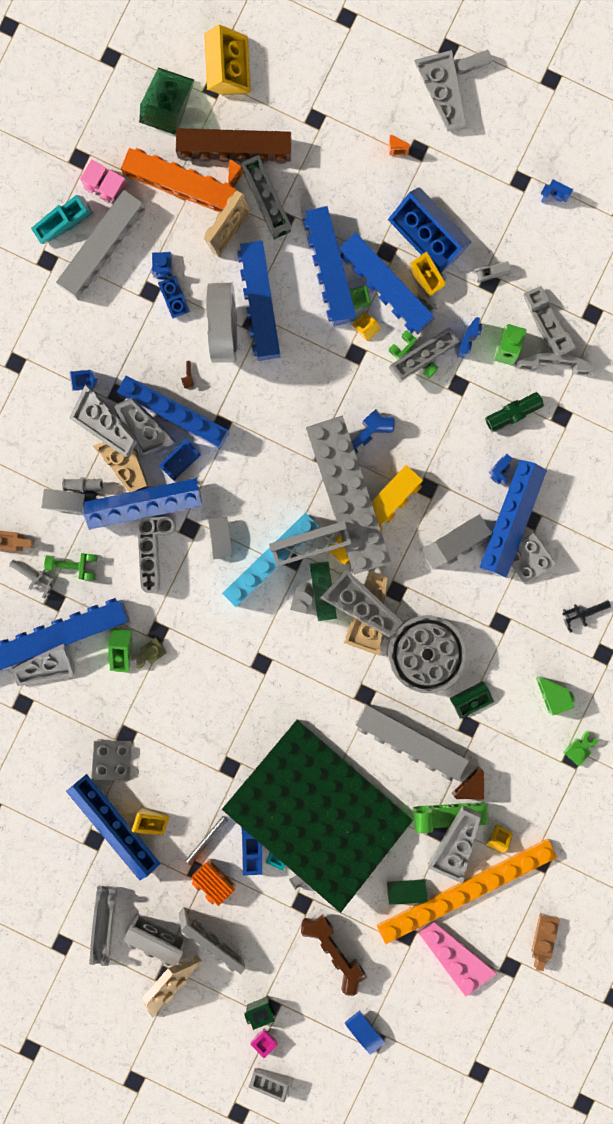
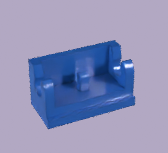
M185 439L158 466L175 481L201 454Z

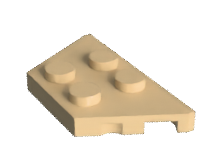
M194 956L189 964L185 960L178 965L168 968L142 997L151 1017H154L165 1004L169 1003L174 998L173 994L187 983L186 979L202 962L199 956Z

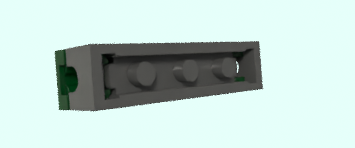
M259 155L242 162V172L273 239L275 240L290 233L291 224Z

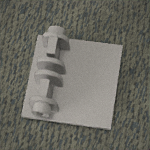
M535 533L520 542L511 566L523 583L527 584L555 566L556 562Z
M104 739L94 741L91 780L129 779L132 741H105Z

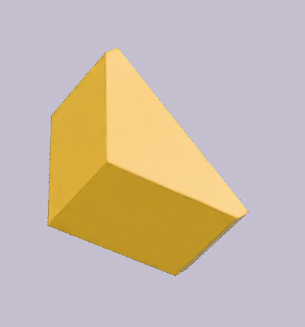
M424 252L410 262L414 279L430 296L446 285L427 252Z
M141 807L137 813L132 832L164 835L169 816Z

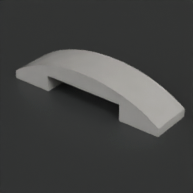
M542 286L525 292L524 297L541 335L555 355L558 357L575 350L576 347L568 332H564L549 305L550 300Z
M552 352L525 357L519 360L515 367L535 370L538 367V363L573 366L572 374L591 376L596 372V368L585 360L568 354L557 357Z

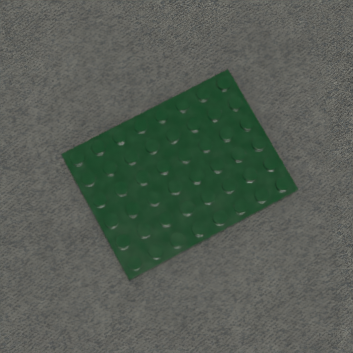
M298 719L295 720L221 809L340 913L413 821L412 818Z

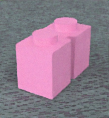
M91 159L80 178L84 185L83 188L92 194L94 192L101 194L100 198L107 203H110V201L114 203L127 187L125 178L111 170L106 172L107 168Z

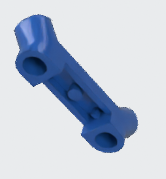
M377 409L369 414L362 422L366 429L352 441L355 454L359 452L357 450L358 447L362 444L366 446L373 439L371 437L373 433H392L395 428L394 417L382 416Z

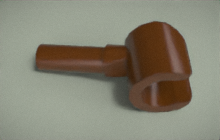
M186 361L187 376L181 378L185 389L194 385L191 376V361Z

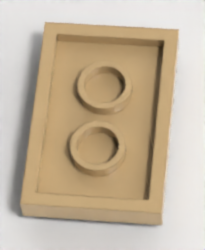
M237 190L228 198L227 205L223 211L218 213L216 221L205 233L204 240L212 253L219 258L251 212L244 195Z

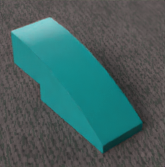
M76 194L63 206L58 205L31 229L40 244H45L84 221L93 214V211L85 198Z

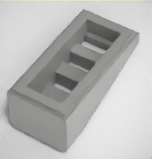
M255 1068L249 1088L285 1103L289 1096L293 1079ZM259 1076L262 1077L260 1085L257 1084ZM266 1079L269 1080L268 1087L265 1086ZM273 1083H276L275 1089L272 1088Z

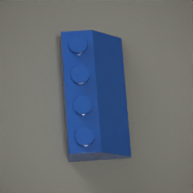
M420 187L410 191L388 218V221L421 255L424 252L428 253L440 274L472 243Z

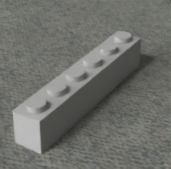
M122 191L56 281L60 288L77 300L87 294L89 285L98 279L100 270L103 266L106 267L109 264L111 255L122 246V240L125 236H129L132 233L136 221H140L143 218L145 208L142 202L127 191Z
M365 703L355 722L359 732L365 735L369 732L375 736L374 739L381 744L385 742L391 744V749L400 754L402 751L409 754L408 758L418 763L419 760L424 762L425 767L433 772L437 769L442 772L441 776L449 781H452V779L458 781L469 762L466 757Z

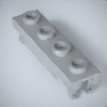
M97 886L90 944V965L101 964V966H109L117 887Z

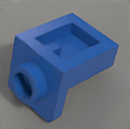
M553 179L549 185L545 184L541 195H543L541 202L545 203L549 194L557 201L566 202L573 189Z
M171 252L152 253L151 273L156 279L165 280L168 277H173Z
M508 454L503 455L488 472L492 475L490 478L498 485L500 483L504 485L508 482L501 474V472L504 474L511 466L509 462L513 458Z

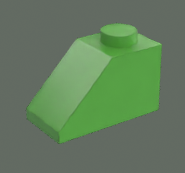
M112 629L108 644L110 671L129 673L133 644L132 630Z
M540 676L536 677L549 714L556 715L575 708L573 704L575 698L571 691Z

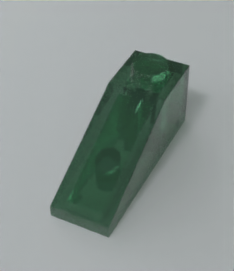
M329 561L310 564L318 621L337 619L336 607L320 598L332 585Z

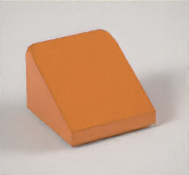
M389 136L390 156L407 155L409 153V143L396 136Z
M230 159L228 182L235 187L243 175L242 167Z

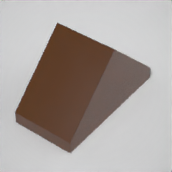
M478 766L452 792V795L456 799H484V771Z

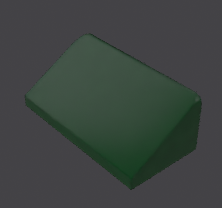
M483 681L450 698L460 719L494 702L488 687Z
M425 879L387 882L389 905L428 902Z

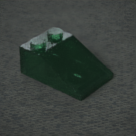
M158 67L140 104L139 123L176 135V128H179L194 79Z

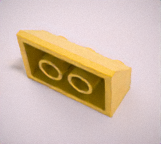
M220 24L205 32L207 90L220 95L250 93L248 36Z

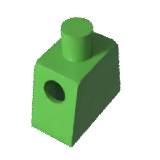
M511 324L505 325L494 361L513 366L519 357L527 329Z

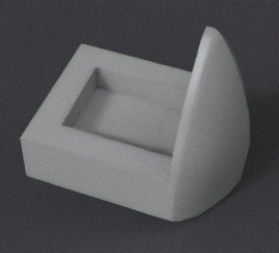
M307 582L300 584L295 589L290 610L309 614L314 593L312 587Z

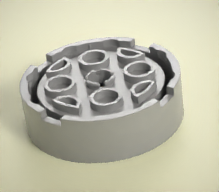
M233 282L208 283L206 314L208 318L207 334L211 362H236L237 314Z
M420 615L404 621L393 633L388 645V662L392 672L403 685L420 693H437L449 688L459 679L466 665L467 649L461 633L453 624L436 616ZM425 649H431L433 652V656L429 660H425L422 657Z

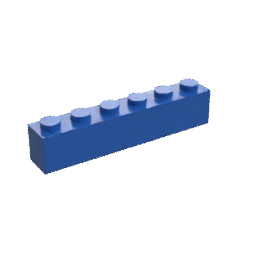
M328 206L305 211V218L302 219L304 229L309 231L310 236L307 237L309 248L314 250L315 255H312L314 267L318 266L319 269L317 279L319 285H323L324 292H321L323 302L328 304L329 310H326L328 321H332L333 327L354 322L356 314Z
M356 232L339 248L342 253L340 256L345 263H351L355 267L353 271L359 278L363 276L367 280L365 284L372 292L376 290L380 294L378 298L385 306L389 304L393 308L391 312L398 320L402 318L406 322L404 326L411 334L415 332L418 335L435 319L431 312Z
M263 240L240 244L241 250L237 251L239 263L243 262L244 269H241L240 273L241 279L246 281L247 287L243 288L244 299L249 300L250 306L246 307L247 318L252 319V326H249L250 337L255 339V344L252 345L253 356H257L258 361L281 358Z
M127 375L117 390L121 397L127 400L133 397L147 411L220 450L229 435L227 429Z
M519 460L479 568L507 578L547 472L543 467L533 462Z
M197 478L86 501L84 502L83 515L88 529L91 530L202 506L201 492Z
M87 774L66 790L71 799L139 881L149 876L161 864L139 836L132 832L130 825Z

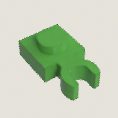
M589 731L583 733L581 741L575 739L563 752L577 766H580L592 753L588 748L596 745L598 742L596 738L588 742L587 738L591 734Z

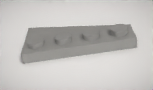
M452 50L414 60L447 132L465 128L466 121Z
M345 570L320 597L387 637H391L403 623L348 570Z
M462 806L428 862V869L463 883L469 855L471 854L473 841L481 819L479 812Z

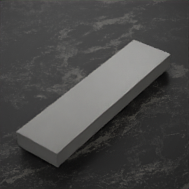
M449 327L392 363L389 369L399 383H401L458 346L461 342Z

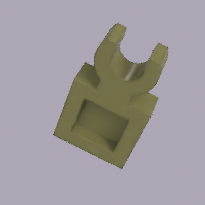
M156 637L140 648L143 652L142 654L132 656L131 660L139 658L141 664L137 666V669L144 667L147 660L152 664L167 654V652Z

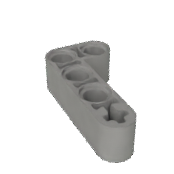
M169 517L143 518L138 523L141 589L146 593H154L160 588L158 536L170 535L176 530L175 521ZM146 522L152 524V529L149 532L143 530V525ZM163 522H171V529L169 531L162 529ZM147 541H151L153 548L147 552L144 549V544ZM148 560L154 562V568L150 571L145 568V563ZM145 573H155V576H151V582L155 583V586H152L151 590L150 587L146 586V583L150 581L149 576H145Z

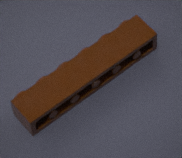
M176 128V154L183 161H190L192 159L210 161L211 159H216L221 162H228L230 159L244 162L259 155L262 163L275 161L276 163L284 164L291 162V132Z

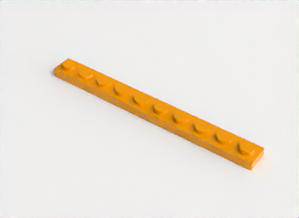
M545 839L464 880L463 883H458L428 898V902L419 903L377 924V928L385 944H388L552 861L557 856L549 840Z

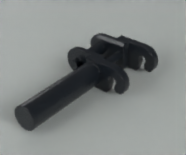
M607 600L582 610V612L579 611L580 607H577L576 604H574V608L567 611L563 609L562 615H565L563 620L569 633L573 632L570 628L572 620L580 618L582 624L586 627L588 626L585 622L586 617L610 608L611 604ZM576 611L577 615L569 618L568 614Z

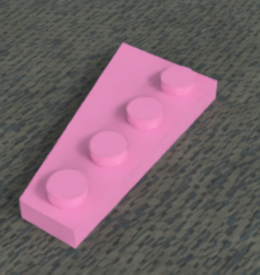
M435 921L419 932V935L465 997L496 974L495 970L487 966L478 956L470 952L467 947L458 942Z

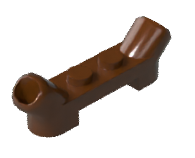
M324 914L320 915L317 919L304 918L301 925L302 936L319 939L323 951L326 954L329 953L333 958L331 961L337 970L341 969L344 973L341 986L343 994L348 996L358 994L359 983L367 979V975L355 958L350 963L330 936L334 933V929Z

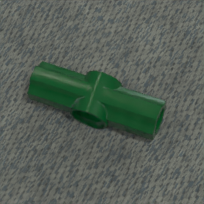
M538 392L532 393L519 401L515 400L502 407L503 409L485 417L486 424L491 432L497 431L508 424H514L524 419L526 415L544 407L543 400Z

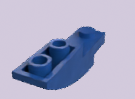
M241 827L243 876L262 875V845Z

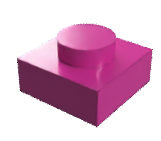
M264 1028L251 1041L250 1045L265 1058L278 1045V1041Z

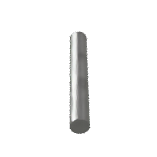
M222 816L185 861L189 865L193 864L228 822L227 818Z

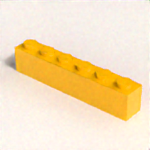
M407 465L401 469L371 502L380 530L383 529L381 525L385 521L389 523L396 515L394 511L398 507L402 509L408 503L407 497L411 493L415 495L422 488L420 483L423 480ZM341 535L335 540L338 544L343 543ZM345 546L329 551L343 565L346 562L350 565Z

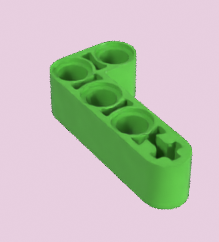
M477 802L413 807L414 829L418 833L433 832V828L450 827L462 806L479 812L481 814L479 825L489 824L488 804Z

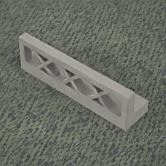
M342 521L270 543L269 546L278 567L352 543L346 523ZM343 530L347 541L338 544L332 538L336 532ZM329 534H332L331 537H330V539L327 538V537H325V536H326V535H329ZM319 537L328 540L327 545L323 549L313 546ZM330 542L336 544L333 546H329ZM305 543L310 546L306 554L300 555L295 552L298 544ZM295 545L292 550L289 549V548H287V547H290V546ZM285 548L291 552L287 560L279 561L277 550ZM311 548L316 549V551L310 552ZM293 553L298 555L297 557L291 558Z

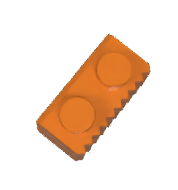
M208 859L191 877L193 886L199 891L202 889L206 894V899L211 904L215 903L217 906H220L234 892L236 887L211 859Z

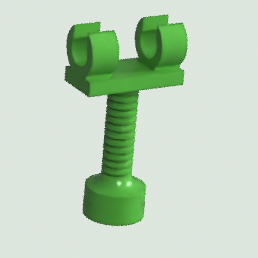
M408 330L401 336L408 345L401 351L393 344L388 350L397 360L413 351L412 347L418 340ZM434 363L429 364L423 368V374L430 379L439 367Z
M81 553L79 563L57 561L55 556L46 555L44 570L53 571L56 567L79 570L78 579L95 581L94 573H85L86 561L97 562V555Z

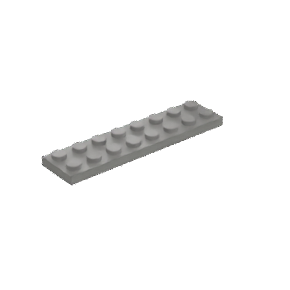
M343 415L306 427L336 522L345 521L352 544L345 546L354 575L391 563ZM342 530L340 531V534L343 542H346L347 540L344 531Z

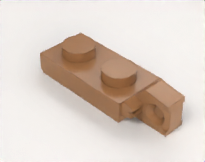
M0 531V550L23 552V547L34 548L35 540L24 539L25 534Z
M539 914L531 949L532 958H535L534 967L536 970L544 972L546 961L550 962L560 922L558 917Z

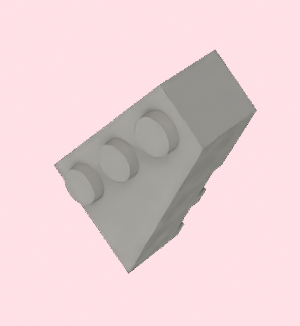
M479 514L443 537H440L432 544L424 547L421 551L433 569L446 562L450 565L458 560L457 556L462 553L464 556L471 552L473 545L480 546L488 541L486 537L492 533Z

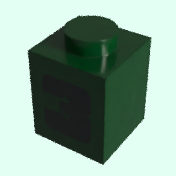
M269 996L247 1004L244 1015L247 1024H251L253 1030L275 1022V1012Z

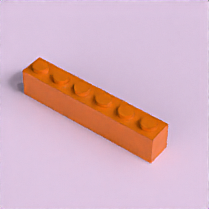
M132 148L128 149L121 167L123 175L216 212L223 211L227 205L228 198L236 191L235 187L230 183L225 182L222 184L217 182L212 176L204 177L199 175L196 170H186L178 163L164 161L160 156L147 155L145 151L139 148L135 150Z

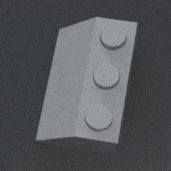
M137 914L123 939L130 948H138L148 957H156L167 966L177 965L187 943V939Z

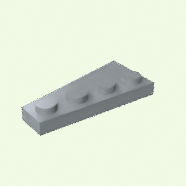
M85 385L69 418L124 457H130L138 440L90 385Z
M183 907L179 912L182 934L188 939L192 938L201 949H207L211 952V955L217 961L222 960L232 972L236 971L241 975L246 969L243 959L225 943L220 945L216 935L211 931L207 933L197 918L193 921L188 917L189 911Z

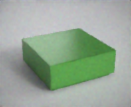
M366 285L349 289L354 309L371 305Z

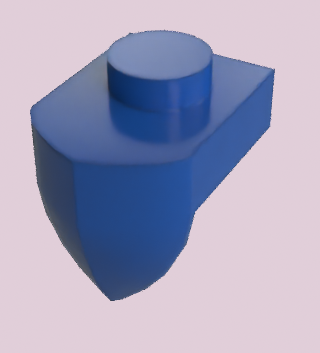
M92 370L69 372L72 391L83 390L85 385H90L94 389L98 383V376Z

